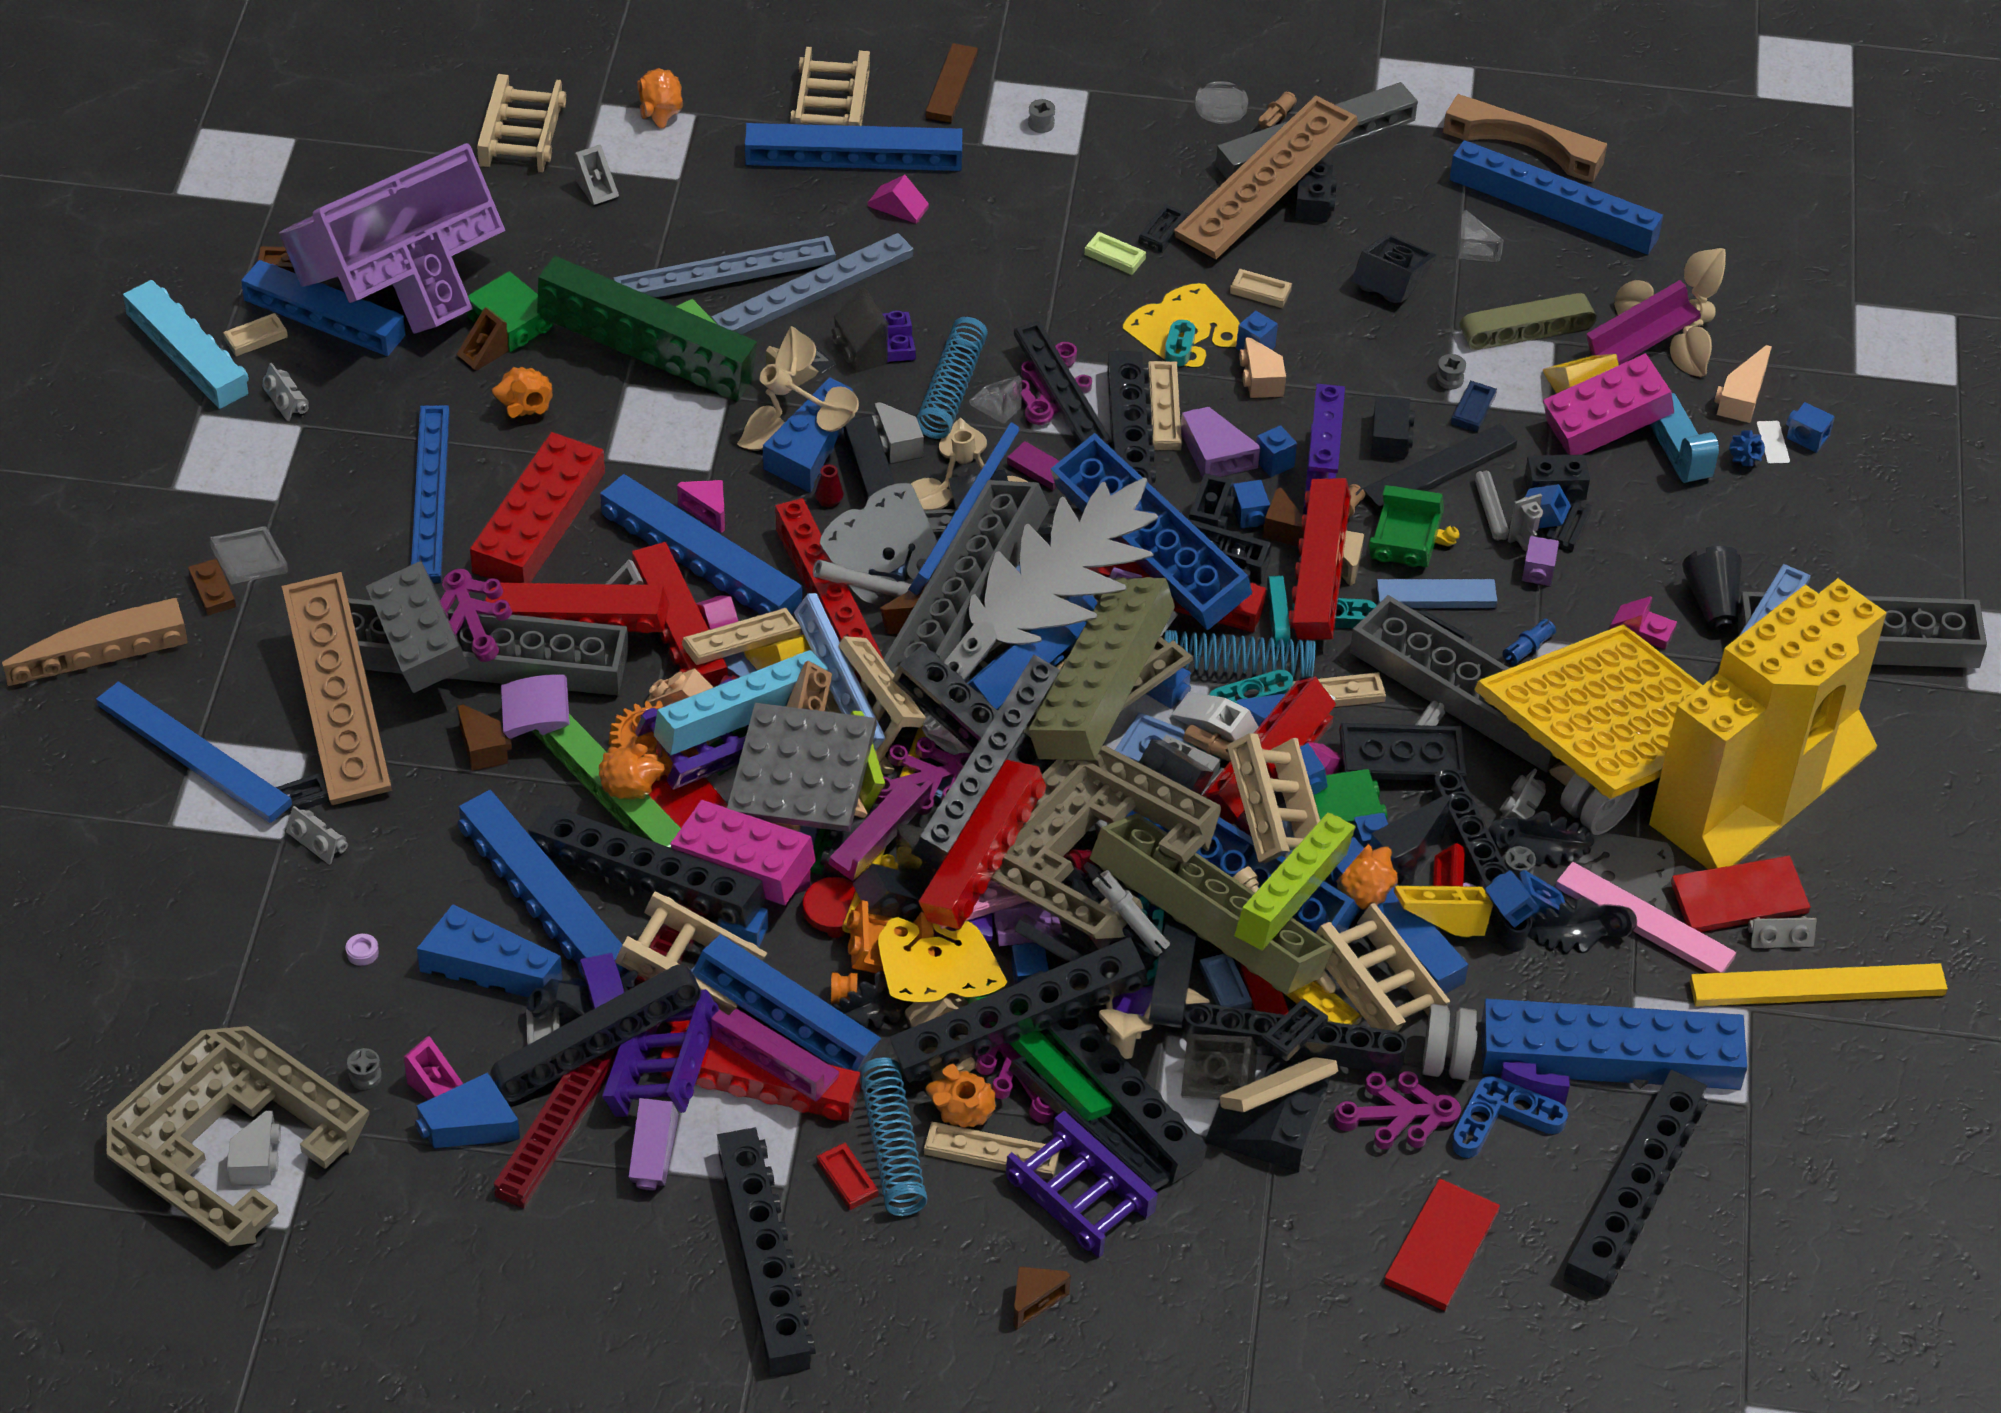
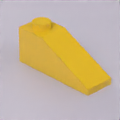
M1394 887V893L1405 910L1455 936H1485L1493 903L1483 887Z

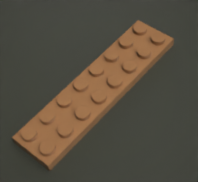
M1318 96L1312 98L1174 229L1176 238L1217 259L1358 124L1357 116Z
M342 572L282 586L331 805L392 791Z

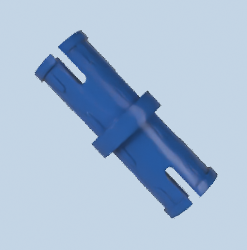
M1543 619L1531 630L1522 632L1516 642L1503 650L1502 654L1505 661L1515 666L1529 653L1533 654L1540 649L1539 646L1556 633L1554 624L1550 621L1545 625L1548 619Z

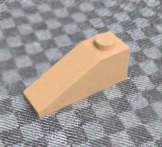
M1764 346L1727 376L1724 387L1718 386L1714 401L1719 403L1717 415L1748 423L1751 422L1772 346Z

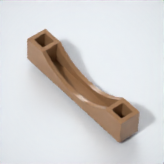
M1460 94L1456 95L1445 114L1443 133L1466 141L1498 139L1527 145L1549 156L1562 167L1567 175L1593 183L1604 164L1607 143Z

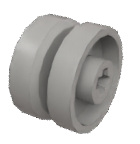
M1575 773L1561 795L1560 804L1572 817L1580 818L1582 825L1592 834L1600 835L1609 831L1624 818L1638 796L1639 787L1609 799L1607 796L1600 794L1597 788L1586 779Z
M1430 1005L1422 1075L1439 1077L1443 1072L1445 1057H1448V1072L1451 1079L1468 1081L1477 1041L1476 1009L1460 1007L1455 1014L1454 1026L1449 1027L1450 1010L1448 1006Z

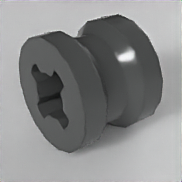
M1038 99L1031 102L1029 105V128L1038 133L1051 131L1055 124L1053 117L1055 115V105L1046 99Z
M1456 354L1442 356L1438 362L1437 383L1441 387L1450 390L1461 387L1464 382L1466 361Z
M1516 846L1506 852L1504 862L1508 871L1511 870L1518 878L1519 873L1523 870L1531 874L1534 873L1536 857L1530 849Z
M361 1048L349 1055L347 1067L350 1083L360 1090H368L377 1086L382 1078L378 1054L371 1049Z

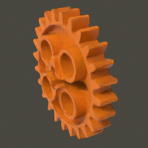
M645 701L644 708L634 704L633 712L625 708L623 716L617 715L615 723H611L609 733L610 747L631 748L634 744H641L647 746L646 754H656L657 739L654 737L653 731L637 736L635 730L641 715L651 708H662V702L658 701L656 706H652L648 701ZM663 747L661 758H658V761L665 768L664 772L657 777V781L661 780L662 775H666L668 778L673 764ZM695 747L681 751L682 755L688 758L699 754Z

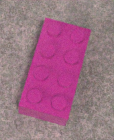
M1646 353L1543 400L1546 421L1568 455H1583L1674 413L1672 392Z
M704 800L700 801L670 843L671 848L762 880L765 899L782 905L787 904L816 861L811 836Z

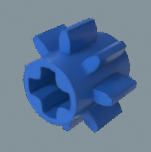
M1742 430L1741 435H1733V440L1729 447L1730 453L1734 457L1732 461L1741 462L1742 466H1753V461H1761L1765 451L1764 442L1761 440L1762 435L1753 434L1752 430Z

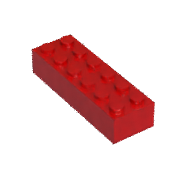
M551 432L471 546L472 573L488 579H497L500 583H531L604 476V449Z

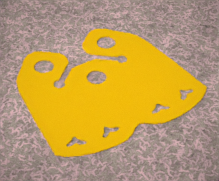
M1198 283L1182 286L1170 291L1165 295L1162 303L1147 304L1140 307L1123 324L1124 330L1165 359V345L1170 326L1177 320H1188L1197 328L1198 332L1195 334L1194 344L1209 337L1210 324L1216 323L1217 327L1214 329L1212 342L1220 347H1236L1238 325L1240 323L1206 284ZM1197 289H1200V290L1198 291V294H1195V293H1193V292H1189V291H1191V290H1192V291H1196ZM1178 295H1181V300H1172L1174 298H1178ZM1154 310L1152 316H1151V315H1148V314H1144V313H1150V311ZM1138 319L1139 325L1131 326V324H1134L1135 320ZM1181 332L1179 337H1184V333ZM1229 332L1233 335V338L1226 341L1221 338V334ZM1193 346L1192 352L1197 357L1194 360H1189L1184 366L1199 367L1204 364L1206 351L1201 347ZM1176 349V353L1179 354L1181 349Z
M899 917L889 920L878 937V947L890 996L896 999L910 1002H933L943 999L949 993L963 997H977L998 991L1007 983L983 934L969 921H965L961 929L956 931H949L946 928L941 929L938 924L933 923V928L936 932L953 940H960L962 943L960 946H956L953 942L941 937L921 938L911 947V951H905L904 946H908L919 935V928L914 923ZM899 926L907 929L908 934L904 937L897 936L894 933V929ZM932 946L939 947L942 950V954L937 957L932 956L928 953V949ZM987 979L997 981L995 983L991 982L989 986H986ZM967 983H969L971 986L975 987V989L970 987L967 989H963V987H965ZM904 988H907V990L912 994H908L906 992L900 993L899 991L904 990ZM927 988L936 991V992H929V993H927V994H924V993L926 992Z

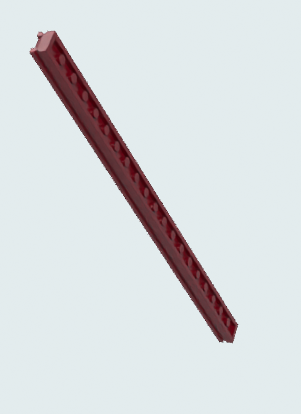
M679 904L707 920L711 916L710 914H702L693 908ZM663 923L649 948L666 957L680 932ZM691 939L677 962L678 964L682 962L695 940ZM638 975L634 981L635 986L645 982L646 979ZM620 1045L563 1075L494 1182V1187L496 1188L494 1191L495 1197L525 1209L609 1077Z

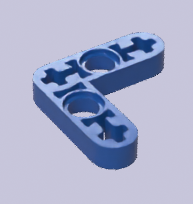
M1485 1077L1479 1082L1455 1129L1452 1147L1455 1153L1461 1157L1472 1158L1478 1155L1499 1114L1542 1132L1558 1134L1566 1126L1568 1111L1558 1101L1498 1077ZM1491 1090H1494V1091L1497 1092V1093H1494L1493 1096H1489V1095L1487 1094V1093H1489ZM1506 1095L1509 1096L1508 1103L1503 1102ZM1517 1100H1524L1530 1104L1531 1108L1519 1110L1513 1103ZM1536 1107L1541 1109L1538 1115H1535ZM1483 1112L1488 1116V1120L1477 1122L1471 1117V1114ZM1552 1114L1557 1116L1553 1121L1548 1119ZM1469 1130L1474 1132L1473 1140L1469 1144H1464L1463 1141L1467 1139Z

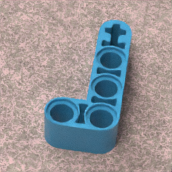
M1672 393L1674 413L1649 425L1683 483L1713 477L1719 454L1717 438L1712 432L1699 435L1677 396Z

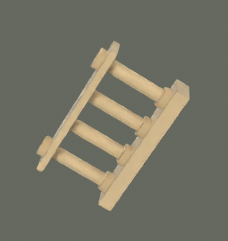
M806 47L805 57H800L799 73H802L797 109L796 111H791L790 124L862 126L870 73V51L859 50L858 61H853L852 64L812 61V47ZM811 71L852 74V77H855V79L841 81L810 78ZM808 89L844 91L849 92V95L853 96L842 99L807 95ZM805 108L844 109L850 114H845V117L805 114Z
M497 75L477 145L479 166L490 167L492 157H496L497 154L537 158L538 172L544 171L546 162L551 161V142L559 112L566 105V92L562 91L561 80H556L553 93L513 89V86H509L508 75ZM513 100L548 103L549 107L548 111L508 107V102L512 103ZM507 118L545 121L543 129L503 125V120H507ZM502 136L540 139L538 147L498 143V138H502Z
M844 636L838 646L848 658L854 673L857 670L862 680L860 685L865 696L867 697L870 690L876 696L877 701L872 711L877 721L880 720L885 710L891 716L892 721L884 733L886 739L875 752L882 773L892 774L894 768L885 757V754L902 727L921 728L926 717L913 699L892 681L894 674L867 638ZM829 689L825 711L841 713Z
M1249 733L1228 744L1227 747L1258 862L1267 863L1290 852V850H1294L1318 824L1320 818L1298 738H1292L1271 750H1263L1258 734ZM1266 762L1275 763L1279 779L1270 778ZM1274 791L1283 793L1287 808H1278ZM1282 821L1291 822L1295 838L1286 837Z
M655 891L644 912L651 916L650 921L638 941L629 936L626 938L615 963L630 971H637L640 977L648 980L670 967L678 965L677 962L691 939L707 947L719 934L762 961L765 959L767 952L679 905L673 899ZM663 923L680 932L666 957L649 948ZM695 977L700 989H707L714 1002L717 1003L719 1010L730 1015L737 1008L738 1004Z
M1375 903L1370 904L1358 920L1357 926L1338 933L1332 923L1328 922L1321 925L1315 933L1334 946L1326 968L1372 1028L1398 1032L1406 1022L1404 1018L1422 1010L1429 1016L1431 1004L1447 1006L1450 1003L1448 997ZM1367 936L1377 950L1357 958L1348 946V943ZM1386 960L1396 975L1377 983L1366 968ZM1405 985L1415 999L1396 1008L1385 993Z

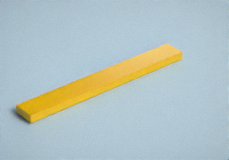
M1941 963L1691 974L1690 977L1695 1006L1946 996L1948 990Z

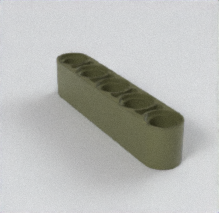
M1576 293L1470 313L1461 319L1459 326L1469 347L1474 350H1481L1582 331L1593 326L1597 316L1585 294Z

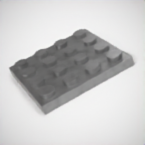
M755 703L727 808L768 822L850 832L877 726L876 718Z

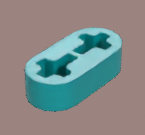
M1177 320L1170 326L1165 345L1166 362H1177V366H1183L1190 360L1195 340V326L1192 322ZM1181 332L1184 333V337H1179ZM1176 349H1181L1179 354L1176 353Z

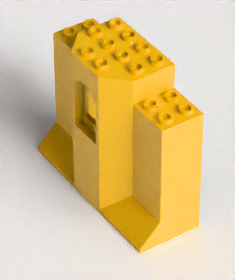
M1839 578L1819 594L1805 584L1726 646L1718 674L1677 705L1649 825L1708 870L1737 865L1874 752L1877 744L1859 707L1887 612Z

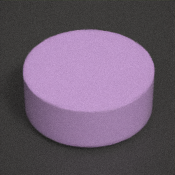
M369 934L352 936L346 943L348 960L358 966L373 963L379 954L376 939Z

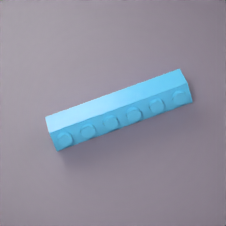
M150 280L123 294L126 314L219 409L248 395L247 381H249V377L242 366H237L232 361L230 354L226 350L222 351L210 334L206 335L196 319H191L185 313L182 305L175 303L170 298L165 288H160L153 280Z
M808 650L657 710L654 737L670 755L689 749L749 725L755 703L787 706L806 661H810L827 671L828 668L811 650Z

